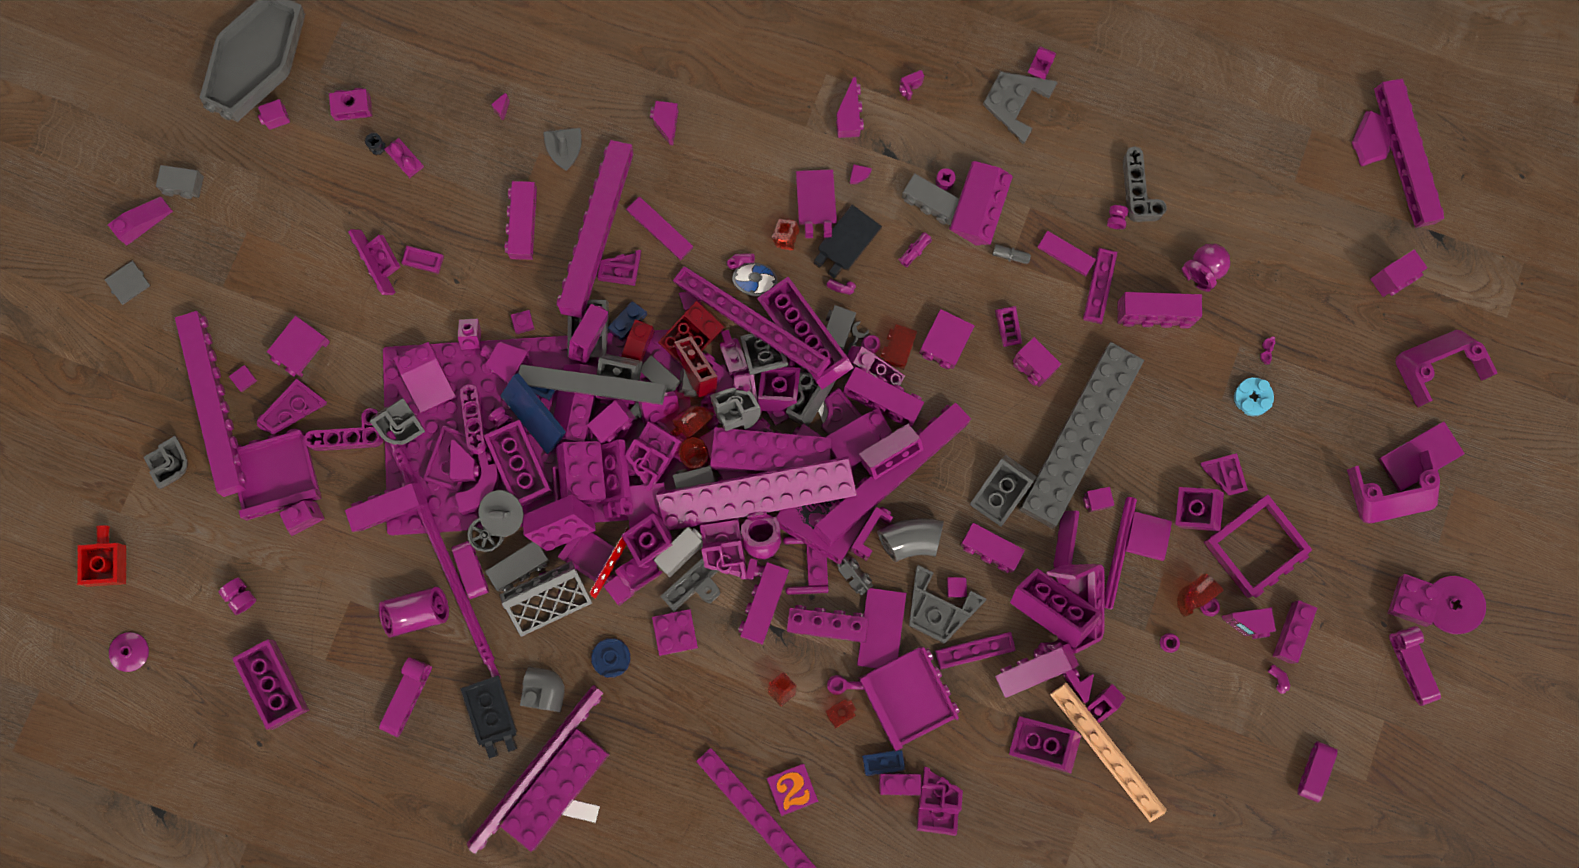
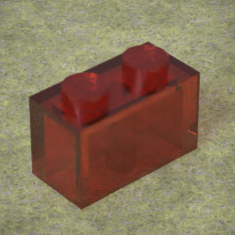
M897 324L894 329L890 328L887 339L890 340L888 347L884 346L881 357L884 358L883 361L892 367L904 370L917 331Z

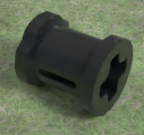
M370 133L365 138L366 146L374 155H381L385 151L386 144L377 133Z

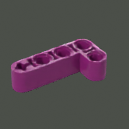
M373 408L364 410L361 417V428L309 431L304 436V443L314 451L379 447L384 439L379 435L372 423L369 422V417L377 414L378 411ZM376 433L377 438L374 441H369L370 435ZM357 434V440L350 443V437ZM337 435V442L331 444V438ZM318 438L319 440H324V442L315 441V439Z
M1412 626L1390 634V642L1416 702L1420 706H1424L1441 699L1438 686L1419 645L1424 642V636L1420 628Z
M411 657L406 660L401 671L403 678L380 723V730L397 738L400 736L430 675L432 666Z

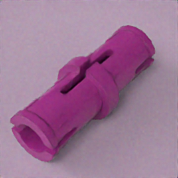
M923 232L914 243L909 245V249L904 255L899 258L900 263L908 268L911 262L917 256H920L924 248L932 241L931 237Z

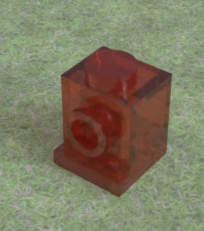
M792 219L778 220L772 236L776 248L794 251V244L800 231L797 222Z
M844 699L826 710L825 713L834 728H837L855 717L854 712L857 710L851 700L847 702ZM839 709L845 710L843 717L838 715Z

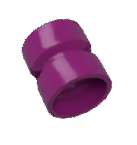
M241 578L231 580L218 592L225 602H229L228 607L234 615L243 613L255 604L257 600L251 591H246L247 586Z

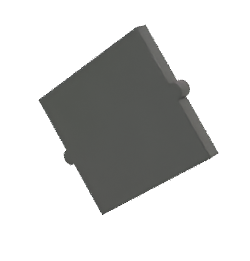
M133 261L105 279L112 290L111 293L116 295L122 305L151 286L144 277V272L140 271Z

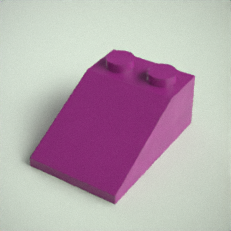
M429 342L393 358L420 413L456 398L438 356Z
M879 408L825 438H831V452L835 459L849 456L851 467L862 462L859 453L891 435L892 431Z
M1019 716L1009 755L1071 774L1081 735L1074 730Z

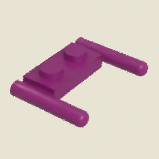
M793 536L784 537L783 539L784 544H805ZM807 545L808 586L787 587L785 590L786 594L828 593L827 557Z

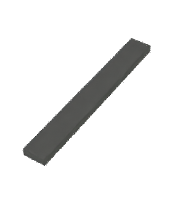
M520 365L519 369L521 377L532 387L663 405L666 391L665 384Z

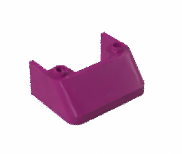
M1454 330L1400 353L1396 357V365L1417 408L1433 401L1424 384L1434 377L1435 372L1431 364L1464 350L1466 356L1472 361L1481 381L1497 374L1498 372L1484 345L1465 332Z
M1432 449L1419 453L1424 471L1419 476L1421 488L1383 496L1379 485L1375 483L1363 484L1359 466L1347 470L1359 517L1364 523L1371 524L1425 512L1437 506L1440 476Z
M1098 564L1061 565L1047 571V576L1056 577L1059 584L1065 585V588L1102 612L1095 629L1076 648L1070 646L1073 653L1076 654L1101 641L1104 635V567ZM1058 637V640L1048 644V649L1058 643H1061L1062 646L1067 643Z

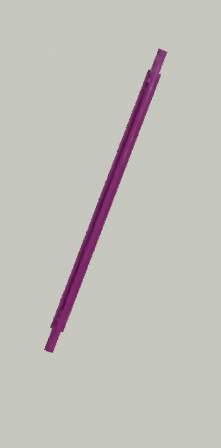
M392 431L386 433L389 438L396 440L395 434ZM390 443L393 450L391 452L404 481L417 483L403 448L399 444ZM428 505L418 508L419 516L483 663L487 665L492 677L500 676L494 663L495 658Z

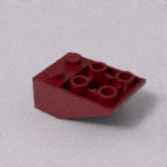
M697 300L658 343L682 365L674 342L692 336L702 352L722 332L726 325L700 300Z

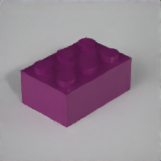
M563 442L558 445L556 450L561 499L571 494L583 503H599L606 499L601 442Z
M572 494L523 515L524 536L546 551L553 550L555 547L596 531L594 511Z

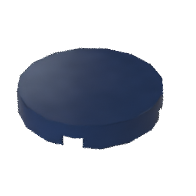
M615 638L600 641L591 654V662L594 669L600 675L607 678H615L622 675L628 669L631 662V654L628 647L622 641Z

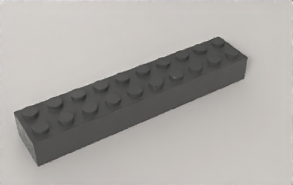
M1112 342L1107 345L1019 511L1052 529L1057 526L1140 370L1144 359Z

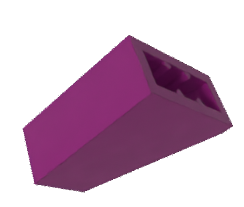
M590 304L570 340L568 358L583 365L587 364L607 322L608 312L603 307Z

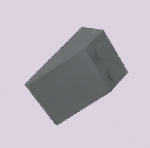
M589 300L585 313L590 304L601 306L608 312L607 322L590 356L600 358L607 353L609 302L607 300ZM568 316L567 357L569 355L570 340L582 318Z
M753 334L740 336L750 375L788 366L784 354Z
M1005 455L970 505L1002 527L1037 476Z

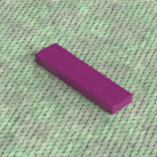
M638 197L626 209L633 218L680 261L693 249V245L641 197Z
M1102 248L1098 249L1083 316L1085 321L1102 324L1118 252Z
M1011 632L935 650L939 669L941 670L1013 652L1016 649Z

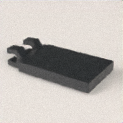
M852 204L832 229V237H826L818 247L820 253L815 258L814 264L820 268L827 258L831 259L835 264L830 269L829 276L835 279L842 269L849 270L882 229V226Z
M498 675L460 688L478 745L486 748L489 759L499 755L495 745L496 742L504 740L508 752L518 749L513 737L517 735L516 732L518 731L500 676Z

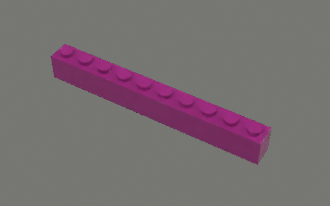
M610 140L609 146L605 147L604 162H601L599 165V178L594 181V193L589 197V209L585 211L583 217L584 225L578 232L579 241L573 248L574 257L568 264L567 272L569 273L562 283L563 292L557 298V306L561 314L582 319L584 317L634 155L632 144Z
M198 311L175 317L216 492L226 497L246 490L245 483H247L245 473L241 470L240 465L243 464L241 456L237 454L236 450L238 442L232 434L234 426L228 417L230 410L227 402L224 401L225 389L219 381L221 373L215 364L217 357L211 348L213 340L210 333L207 332L206 327H209L207 318Z
M956 402L951 407L947 405L940 412L942 415L938 418L933 417L927 423L928 427L925 430L919 429L916 432L921 438L923 451L875 480L872 476L868 479L866 477L857 484L859 486L856 489L857 496L844 498L840 504L836 502L830 507V513L826 516L822 514L815 521L816 525L813 530L829 547L969 424L971 418Z

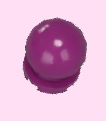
M1205 244L1197 249L1193 260H1188L1181 270L1188 281L1192 279L1197 283L1196 287L1198 289L1210 292L1216 286V280L1222 278L1228 272L1231 266L1230 255L1219 244Z
M767 512L750 514L741 526L743 546L752 557L768 559L774 556L780 547V524L776 517L773 518L771 515H767Z

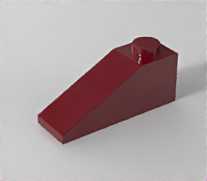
M635 319L621 357L642 361L655 332L653 326Z
M692 336L674 342L690 384L698 397L716 392L717 375Z

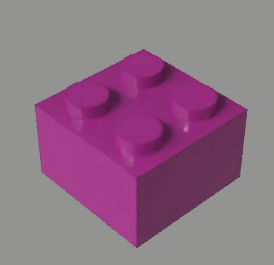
M1414 249L1381 270L1370 280L1382 297L1388 294L1392 297L1424 276L1422 272L1428 267Z
M1035 337L1013 359L1014 367L1019 372H1024L1028 376V381L1038 387L1042 386L1061 366V363Z
M1179 487L1175 525L1184 529L1220 531L1224 493L1218 489Z
M1404 574L1398 579L1388 614L1424 627L1430 626L1433 623L1444 588Z

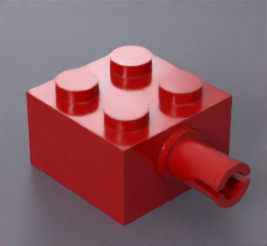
M96 526L97 543L78 545L77 585L91 587L126 584V545L109 543L110 526Z

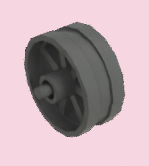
M480 518L472 522L468 529V540L472 547L478 551H492L501 545L504 537H500L496 544L491 537L495 535L489 533L484 527L482 530L475 526L480 521ZM473 529L480 532V535L473 538ZM483 539L482 546H479L475 540ZM487 539L491 542L493 547L485 548Z

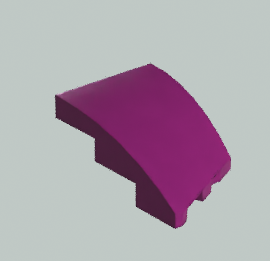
M651 421L647 422L640 437L633 440L625 455L648 491H651L682 443L681 439Z
M739 518L700 524L703 542L701 549L705 568L719 570L724 574H732L741 579H747Z
M924 767L916 830L956 836L958 814L962 810L963 790L955 785H951L945 778L934 774L928 767Z

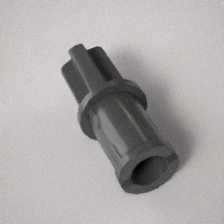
M995 244L992 255L1008 259L1009 262L1013 260L1028 264L1031 258L1029 253L1014 250V247L1008 248Z

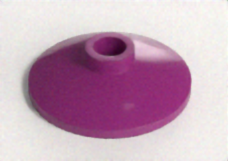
M133 632L117 636L109 648L110 662L116 669L124 672H132L141 668L149 655L147 641L141 635ZM128 648L129 653L124 655V649Z

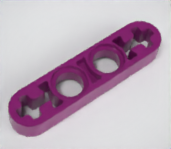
M467 384L460 390L466 443L471 453L481 454L486 449V440L484 438L485 432L480 396L474 385ZM470 391H472V393H471V399H472V401H469V398H468V396H467V395H468V392H470ZM476 407L477 411L474 414H467L469 408ZM472 424H479V428L476 431H470L469 428ZM474 437H477V440L479 442L478 447L476 448L474 447Z

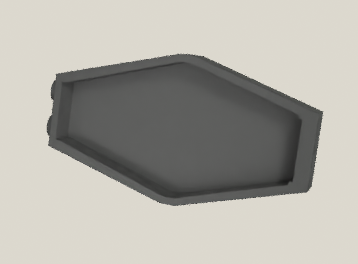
M257 0L219 33L199 97L206 110L212 113L215 111L226 120L232 119L238 122L287 78L291 71L305 18L304 10L300 4L291 0Z

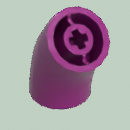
M432 587L381 601L379 603V616L385 633L388 637L392 638L445 623L449 617V606L444 592L439 587Z

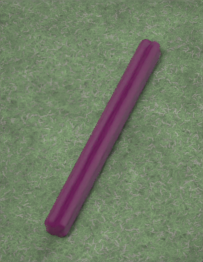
M1127 497L1125 500L1104 594V608L1113 609L1137 502V499L1134 497Z

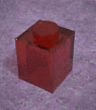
M782 672L768 684V694L782 707L796 695L797 685Z

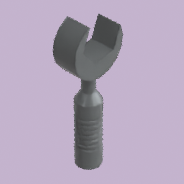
M861 321L856 322L852 327V335L855 338L849 344L845 353L846 356L851 346H857L858 339H863L868 335L869 330L865 334L857 331V326Z

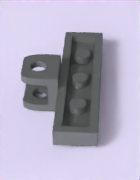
M702 558L660 597L673 611H676L695 592L706 603L710 604L720 595L719 588L711 579L719 570L705 568ZM708 590H712L710 594H706Z

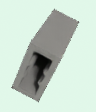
M687 528L672 542L671 547L654 559L655 563L670 578L703 546L702 536L697 530L693 529L691 531Z

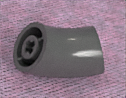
M926 518L909 519L887 525L879 529L877 533L882 546L894 562L919 555L936 557L944 521Z

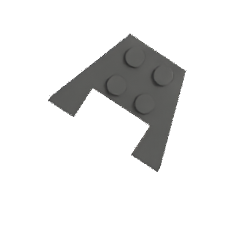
M1000 72L983 106L998 121H1001L1008 128L1007 130L1014 134L1024 145L1033 129L1016 120L1032 90L1049 99L1058 82Z
M917 565L909 627L945 643L986 601V598L970 591L962 609L925 591L933 572Z

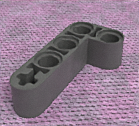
M1131 147L1123 157L1126 205L1129 209L1128 218L1133 222L1157 221L1166 212V203L1160 199L1147 200L1143 152L1138 147ZM1131 173H1136L1138 178L1132 177ZM1132 191H1138L1140 196H1135ZM1134 208L1140 209L1142 214H1137ZM1152 208H1158L1160 213L1154 212Z

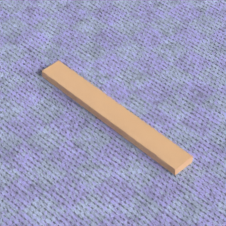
M1064 683L1054 690L1050 696L1149 822L1163 815L1167 811L1070 686Z

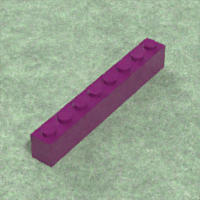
M1403 78L1382 82L1374 91L1390 140L1414 227L1418 228L1436 224L1445 219L1444 210L1440 205L1439 194L1434 185L1433 174L1430 171L1428 157L1423 148V140L1420 137L1417 128L1418 124L1414 118L1412 104L1407 94V87L1404 84Z

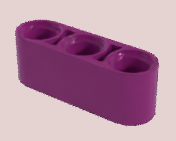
M469 541L453 546L452 552L469 599L471 600L489 593L475 548L472 547Z
M1319 741L1314 744L1298 787V795L1316 803L1321 800L1337 757L1338 750Z

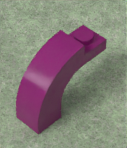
M487 449L483 453L478 454L481 478L477 485L468 491L455 494L459 512L462 515L478 511L482 499L490 492L497 491L499 487L500 472L496 463L491 464L493 457Z

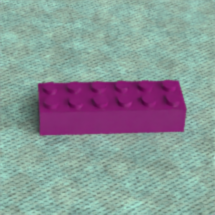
M789 277L757 298L775 325L830 360V364L820 377L809 371L822 390L854 368L848 357Z
M715 427L711 468L712 470L758 474L830 460L831 438L737 429L725 431L724 428Z
M577 729L500 827L529 851H534L610 753L580 729Z

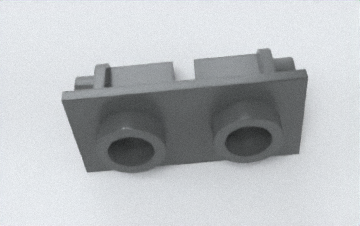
M848 556L843 559L844 561L840 565L837 564L838 571L846 580L851 576L854 578L849 584L857 594L863 595L868 589L873 587L870 576L861 571L860 565L855 558Z

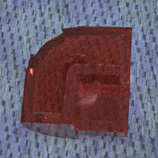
M690 406L672 420L675 428L670 433L676 437L683 433L689 438L704 426L714 413L706 406Z
M1204 573L1191 584L1184 586L1179 592L1177 598L1178 608L1183 617L1189 616L1196 607H1203L1224 590L1210 575Z

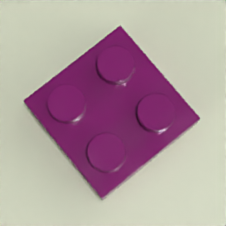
M691 609L652 617L659 656L698 648Z

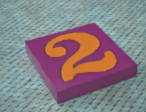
M804 763L767 778L781 816L818 802Z

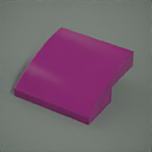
M1134 512L1126 552L1164 561L1172 521Z

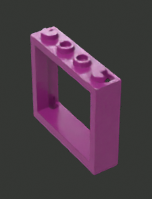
M1269 495L1259 499L1221 528L1220 531H1217L1203 542L1247 598L1253 596L1257 598L1265 592L1263 590L1264 587L1267 585L1271 587L1280 580L1278 577L1282 573L1286 575L1294 569L1293 565L1297 562H1304L1309 558L1308 553L1312 551L1311 547ZM1266 507L1300 551L1252 587L1218 542Z

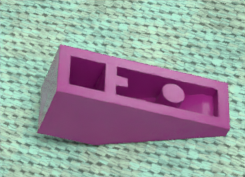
M158 197L121 214L110 222L108 226L120 241L128 245L173 211L162 197Z

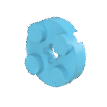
M1248 378L1236 388L1234 401L1238 409L1245 412L1244 414L1259 416L1272 407L1274 393L1268 381L1260 378ZM1253 392L1258 395L1256 402L1249 397Z

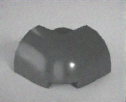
M735 387L710 395L717 419L725 431L739 426H743L744 430L752 427L760 417V406L750 391L736 390Z
M404 398L384 408L370 419L379 435L391 444L403 445L425 432L423 425ZM392 431L395 434L396 440L389 438L386 433Z
M176 436L158 445L159 448L144 456L150 469L149 473L158 489L168 486L186 473L188 467L187 455Z
M528 667L522 685L523 692L520 706L561 712L565 693L561 677L551 670Z

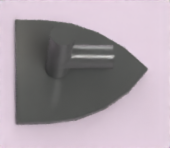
M581 128L544 132L546 149L551 159L565 171L574 164L579 155Z

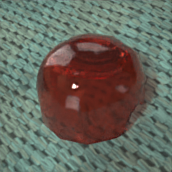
M691 437L686 438L681 443L679 457L686 467L697 469L707 462L709 456L708 448L702 439Z

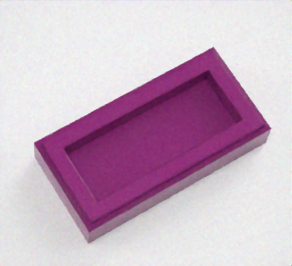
M406 246L401 263L405 266L439 274L444 256L443 254Z

